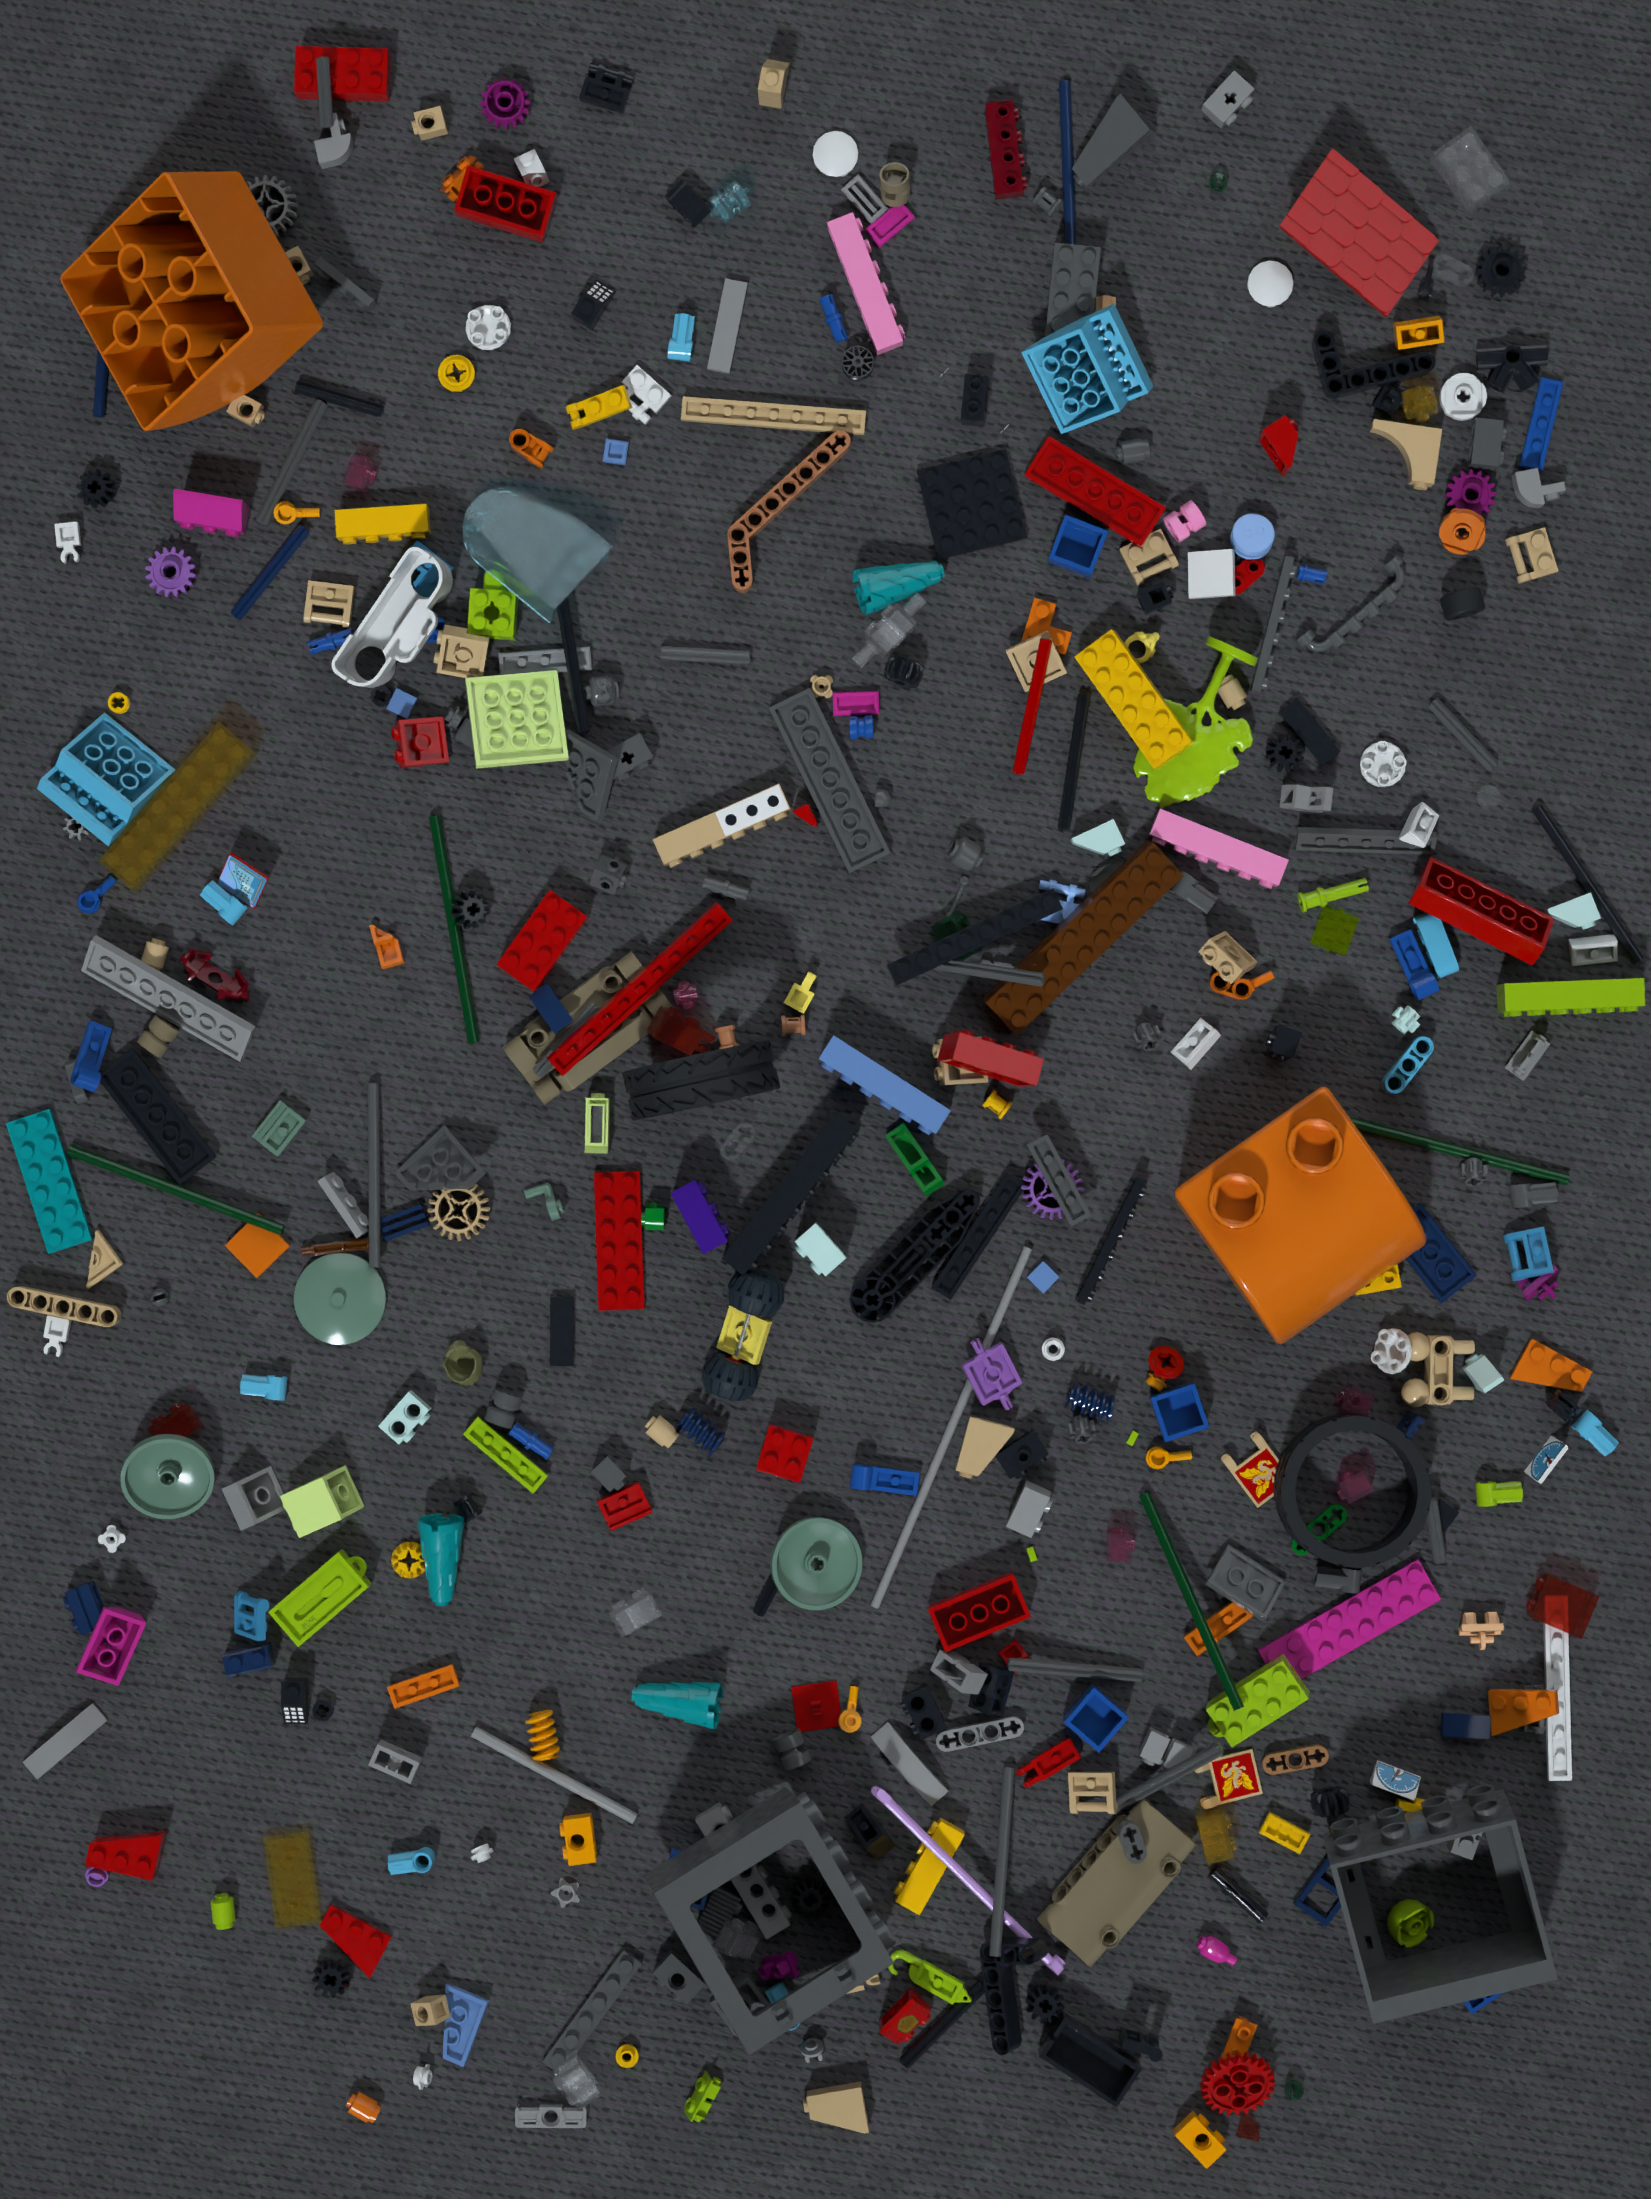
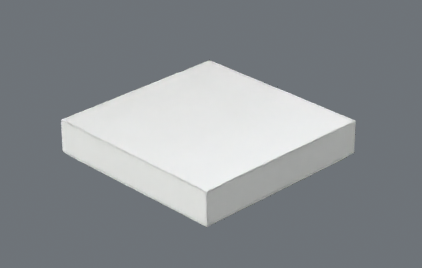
M1234 549L1188 552L1189 599L1235 596Z

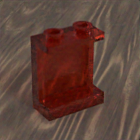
M1544 1572L1543 1576H1539L1535 1582L1534 1588L1537 1590L1534 1597H1530L1527 1601L1525 1609L1528 1611L1526 1615L1582 1639L1600 1596Z

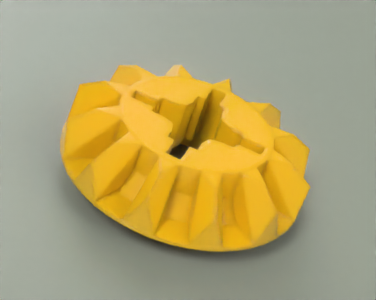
M451 355L441 362L438 369V378L444 388L451 392H462L469 388L475 379V369L466 357ZM453 365H455L459 371H463V374L460 375V382H458L455 379V377L449 376L450 374L454 373Z
M404 1542L393 1551L391 1558L393 1570L400 1577L411 1579L420 1576L425 1571L420 1544ZM408 1551H410L412 1558L419 1559V1561L412 1563L410 1570L406 1562L400 1561L407 1558Z

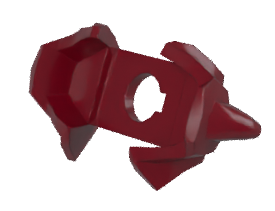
M191 949L180 956L179 961L183 962L184 970L188 972L189 981L196 978L218 992V999L228 1000L229 998H234L235 1003H238L243 998L245 1002H248L249 983L238 969L234 970L235 978L229 976L207 961L213 957V953ZM216 974L221 978L222 983H213L208 979V976Z

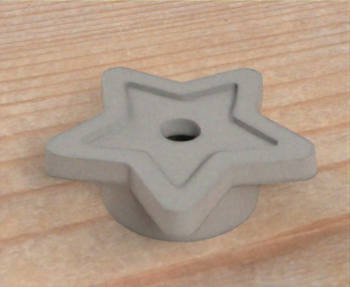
M560 1878L559 1888L553 1890L551 1895L558 1898L561 1908H564L570 1902L578 1903L580 1901L576 1894L579 1883L569 1884L563 1878Z

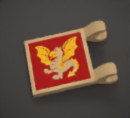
M1255 1431L1250 1435V1438L1259 1450L1239 1465H1236L1227 1453L1221 1457V1460L1258 1508L1274 1496V1478L1279 1459L1263 1437Z
M1253 1749L1222 1755L1195 1770L1196 1773H1201L1210 1769L1216 1795L1200 1799L1201 1806L1204 1809L1263 1794Z

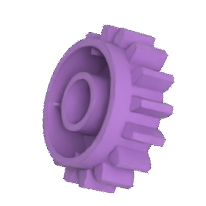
M163 547L162 554L155 551L156 558L148 559L152 565L145 567L150 572L149 575L145 576L146 579L153 581L149 586L152 589L157 588L156 593L159 595L165 592V597L170 598L171 594L179 598V592L187 594L186 588L188 586L194 587L191 580L197 578L192 572L197 567L190 564L193 561L192 557L188 556L185 558L186 552L181 550L178 553L176 547H172L171 552L166 547ZM171 567H175V576L172 578H167V570Z

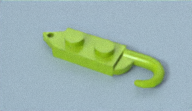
M896 1950L891 1953L890 1957L893 1962L901 1958L911 1964L909 1977L915 1984L952 2005L956 2002L972 2001L964 1987V1982L908 1951ZM893 1964L890 1965L888 1969L893 1975L897 1976L898 1972L894 1969Z

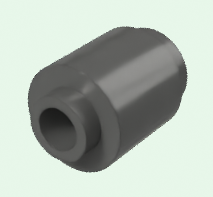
M1137 438L1119 441L1118 447H1115L1117 461L1121 460L1122 464H1129L1149 458L1150 447L1148 440Z

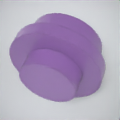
M88 1867L85 1877L89 1885L99 1887L108 1880L109 1872Z

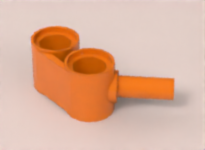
M1270 970L1252 980L1240 978L1232 984L1225 981V986L1220 989L1214 985L1215 977L1219 976V972H1216L1210 976L1208 984L1211 990L1237 1000H1244L1251 996L1252 992L1255 991L1254 988L1275 978ZM1239 983H1243L1247 987V993L1244 996L1236 993L1235 989Z

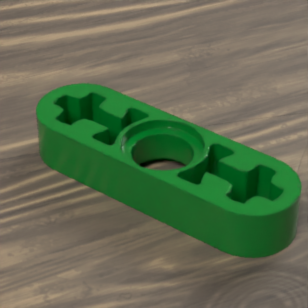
M1331 1504L1307 1524L1306 1527L1314 1535L1312 1531L1314 1524L1323 1523L1325 1532L1320 1536L1314 1535L1322 1542L1346 1521L1347 1511L1340 1504ZM1332 1509L1337 1511L1341 1509V1519L1334 1518L1330 1521L1333 1524L1330 1528L1328 1523L1322 1518L1326 1516L1329 1519L1333 1515ZM1293 1538L1291 1539L1290 1545L1296 1554L1306 1555L1309 1553L1302 1548L1297 1550L1298 1544Z

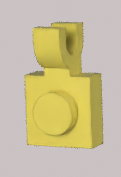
M808 972L801 985L794 983L784 1003L804 1014L815 995L809 989L817 976Z

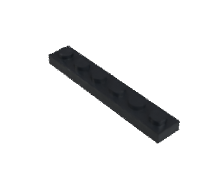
M1008 1172L1006 1173L931 1287L949 1300L953 1298L1023 1192L1021 1186L1026 1184Z
M1139 1177L1135 1178L1075 1301L1085 1305L1086 1301L1089 1303L1092 1301L1096 1292L1093 1287L1096 1281L1101 1282L1106 1272V1269L1103 1267L1107 1260H1112L1116 1249L1113 1247L1117 1239L1122 1240L1127 1230L1124 1225L1127 1219L1131 1220L1137 1210L1134 1204L1137 1198L1142 1199L1146 1192L1145 1180Z

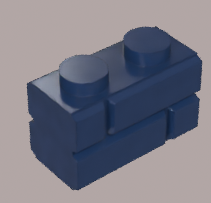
M94 1580L64 1592L66 1596L63 1598L67 1610L71 1609L74 1617L72 1619L73 1628L76 1632L79 1631L80 1635L94 1630L104 1607Z
M271 1642L227 1651L222 1655L227 1678L237 1676L238 1674L241 1675L272 1668L276 1664Z

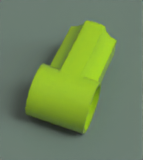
M1520 1481L1475 1483L1476 1501L1479 1507L1498 1505L1497 1503L1522 1502L1523 1488Z

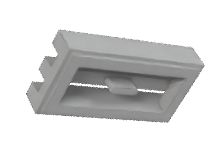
M859 174L841 189L843 194L870 224L889 209ZM857 182L881 208L879 211L855 186ZM850 188L874 214L872 217L849 192Z

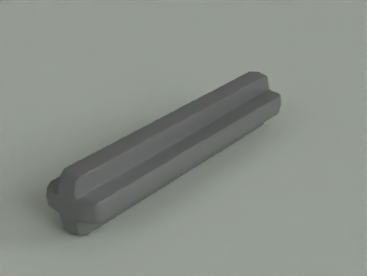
M317 57L320 126L322 128L333 127L330 60L328 57Z
M1431 1497L1427 1522L1433 1562L1439 1564L1446 1562V1553L1438 1499Z

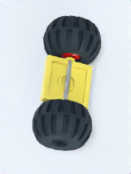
M753 1270L751 1274L746 1272L744 1275L737 1272L731 1278L728 1284V1299L731 1305H729L716 1347L724 1352L714 1353L708 1358L702 1369L703 1385L710 1393L732 1401H744L756 1390L759 1380L756 1365L760 1363L772 1324L771 1320L764 1317L773 1316L784 1302L785 1292L783 1283L775 1276L759 1270Z

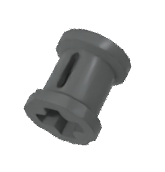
M1044 186L1032 203L1034 205L1038 204L1051 217L1060 207L1063 200L1055 198L1047 191L1048 188ZM1045 198L1046 200H1048L1051 203V205H1049L1043 199Z

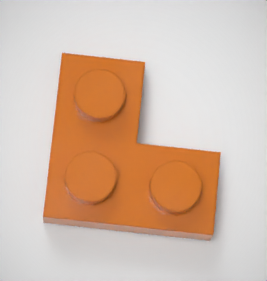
M1034 598L1021 642L1048 630L1058 653L1065 655L1072 632L1051 627L1050 624L1056 604Z

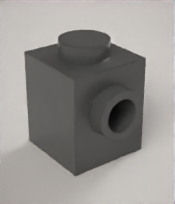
M610 1455L604 1458L591 1471L609 1492L613 1489L618 1491L627 1482L624 1479L628 1475L625 1472L627 1467L621 1460L617 1459L615 1461Z

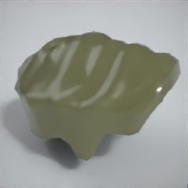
M462 1340L452 1342L446 1348L445 1360L442 1364L447 1376L460 1385L473 1386L483 1375L482 1356L475 1349L468 1347Z

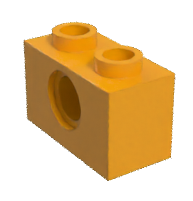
M1440 316L1393 323L1395 346L1398 350L1445 343L1443 322Z
M592 1813L564 1816L563 1823H560V1835L565 1837L566 1845L562 1846L564 1860L568 1859L569 1866L596 1863L598 1857ZM579 1834L584 1838V1842L582 1844H575L572 1836Z
M1192 2111L1173 2129L1176 2138L1207 2169L1227 2150L1224 2144L1226 2140L1218 2130L1213 2132L1208 2127L1210 2123L1201 2113L1197 2116ZM1199 2134L1207 2135L1206 2140L1203 2142H1198L1195 2139Z

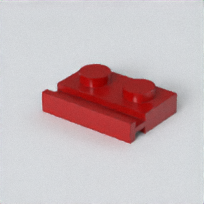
M639 1481L597 1499V1503L608 1523L610 1531L653 1513Z

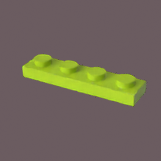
M479 1416L464 1432L463 1435L530 1492L534 1493L549 1476Z

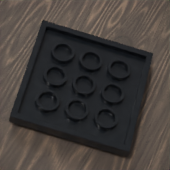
M1006 449L916 470L938 560L1027 539Z

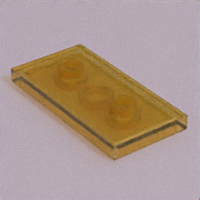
M310 1831L264 1836L263 1843L275 1928L280 1929L321 1923L322 1916Z

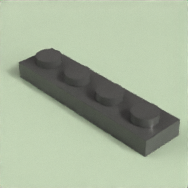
M1048 1134L1027 1144L1069 1225L1073 1226L1090 1217L1091 1214Z

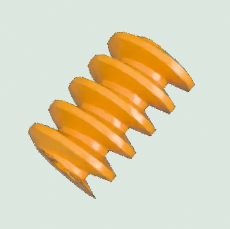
M552 1710L533 1712L529 1714L531 1718L525 1721L526 1724H532L533 1726L527 1730V1733H534L529 1742L536 1743L530 1750L538 1752L537 1755L532 1757V1760L544 1761L561 1756L555 1754L560 1750V1747L553 1745L558 1742V1737L552 1736L556 1733V1728L550 1727L555 1723L554 1719L548 1718L553 1714Z

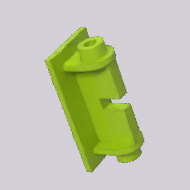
M706 2071L697 2080L692 2097L688 2098L685 2103L684 2113L691 2122L693 2120L701 2122L702 2119H705L712 2105L711 2102L706 2101V2098L715 2100L722 2087V2080L717 2077L712 2079Z

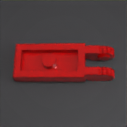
M1067 1737L1032 1758L1030 1762L1021 1766L1015 1772L1019 1776L1032 1768L1036 1770L1038 1774L1026 1779L1023 1783L1024 1787L1028 1788L1040 1780L1044 1781L1081 1758V1755L1071 1738Z

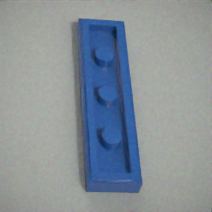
M1540 377L1519 464L1520 468L1528 470L1538 468L1539 472L1543 471L1562 391V381Z

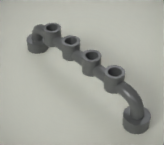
M1397 554L1383 565L1389 573L1395 572L1396 578L1390 585L1364 605L1361 610L1350 617L1341 627L1331 633L1323 642L1317 643L1313 640L1316 635L1311 629L1305 631L1296 639L1300 647L1302 648L1306 645L1315 652H1323L1331 646L1336 649L1346 641L1343 637L1346 633L1351 631L1354 634L1363 627L1361 621L1366 616L1372 619L1381 611L1378 607L1384 601L1389 604L1399 596L1396 591L1403 585L1405 579L1404 570L1400 565L1403 563L1401 557Z

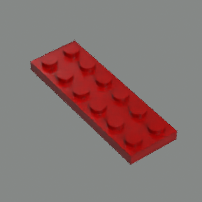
M1048 436L1024 474V477L1140 548H1142L1166 510L1165 506Z
M640 1171L594 1173L598 1311L645 1309Z

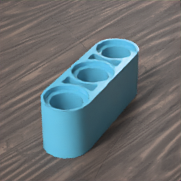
M1426 912L1413 917L1414 924L1417 923L1419 928L1417 932L1422 945L1426 946L1427 952L1425 953L1429 963L1435 969L1436 973H1434L1436 979L1458 972L1459 966L1442 921Z
M1422 1036L1411 1041L1384 1076L1382 1087L1385 1092L1397 1094L1404 1090L1431 1055L1434 1045L1430 1038ZM1420 1040L1424 1041L1427 1045L1426 1051L1422 1054L1416 1049V1045ZM1405 1059H1409L1413 1063V1068L1409 1072L1405 1071L1402 1067ZM1391 1077L1397 1078L1399 1086L1395 1090L1390 1089L1388 1086V1081Z

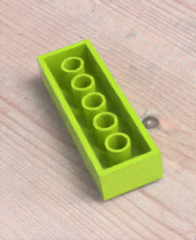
M1644 978L1505 983L1496 985L1497 1013L1504 1012V1017L1522 1016V1012H1527V1016L1546 1015L1545 1011H1550V1015L1569 1014V1010H1573V1014L1592 1013V1009H1596V1013L1615 1012V1008H1619V1012L1638 1011V1007L1645 1006Z

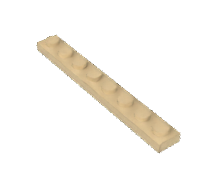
M685 396L682 399L681 421L827 433L842 430L853 435H864L866 411Z

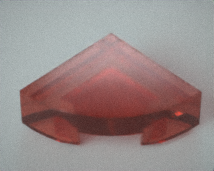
M1242 2112L1236 2136L1259 2142L1260 2136L1256 2122L1248 2114Z

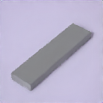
M725 278L707 370L730 374L748 287L747 282Z
M590 646L576 647L580 671L592 670ZM564 648L498 653L500 675L557 670V673L567 672Z

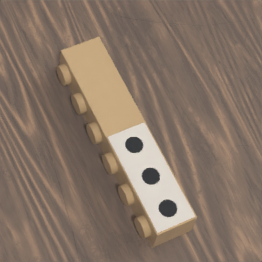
M777 784L653 839V842L664 866L669 865L672 868L683 863L682 858L690 855L692 859L704 854L703 849L709 846L715 849L724 845L725 839L732 837L733 840L745 836V831L752 827L756 831L767 826L766 821L774 818L775 821L786 818L788 816L787 812L791 811L780 784Z

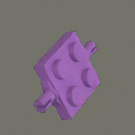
M976 1338L971 1341L976 1354L973 1358L961 1364L981 1405L984 1406L993 1400L1000 1399L1004 1410H1009L1013 1407V1404L1008 1394L1012 1389L1021 1385L1022 1381L1003 1343L1000 1342L991 1348L984 1349L980 1338Z

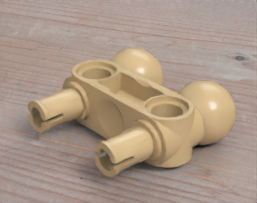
M1419 1332L1407 1335L1412 1348L1410 1360L1422 1361L1424 1359V1381L1414 1378L1405 1382L1401 1390V1396L1405 1404L1417 1408L1424 1404L1442 1406L1450 1405L1453 1400L1474 1399L1473 1387L1453 1386V1355L1474 1354L1475 1344L1473 1340H1454L1451 1336L1446 1335L1425 1336ZM1441 1341L1443 1349L1441 1352L1436 1353L1435 1344ZM1441 1387L1443 1391L1442 1396L1436 1399L1434 1391L1436 1388Z

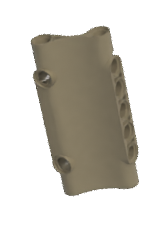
M631 951L611 967L602 968L560 1001L575 1021L590 1003H594L601 1008L644 967ZM615 977L611 983H605L607 978ZM657 989L564 1076L553 1066L541 1078L533 1071V1068L574 1021L554 1034L544 1018L539 1015L525 1026L522 1033L502 1048L529 1082L539 1099L546 1105L561 1094L563 1090L567 1092L578 1087L648 1035L655 1028V1022L674 1010V1007L662 991ZM541 1032L538 1037L531 1038L533 1033Z
M1143 1798L1129 1811L1128 1816L1121 1815L1115 1819L1052 1894L1053 1903L1046 1907L1037 1920L1069 1947L1082 1961L1092 1967L1107 1948H1113L1119 1943L1174 1877L1179 1874L1180 1864L1197 1844L1191 1837L1161 1814L1146 1798ZM1123 1820H1132L1140 1829L1147 1850V1856L1141 1863L1134 1864L1130 1862L1123 1852L1117 1834V1827ZM1128 1827V1828H1126L1127 1832H1126L1125 1834H1126V1835L1129 1837V1839H1130V1838H1132V1836H1131V1834H1130V1831H1131L1132 1829H1131L1130 1827ZM1132 1845V1848L1134 1850V1853L1132 1854L1136 1856L1138 1855V1849L1135 1845Z

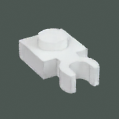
M79 523L54 524L56 545L58 548H64L61 553V561L67 564V556L73 554L74 561L79 562L80 555L75 550V546H82Z
M47 1315L43 1337L49 1338V1343L44 1347V1354L50 1353V1348L53 1346L57 1349L56 1356L62 1355L63 1345L61 1341H68L72 1320Z

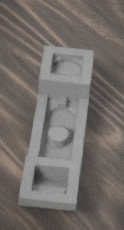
M92 1703L24 1760V1765L38 1780L108 1720Z
M889 1722L871 1736L894 1767L930 1806L948 1792L947 1788L932 1774Z

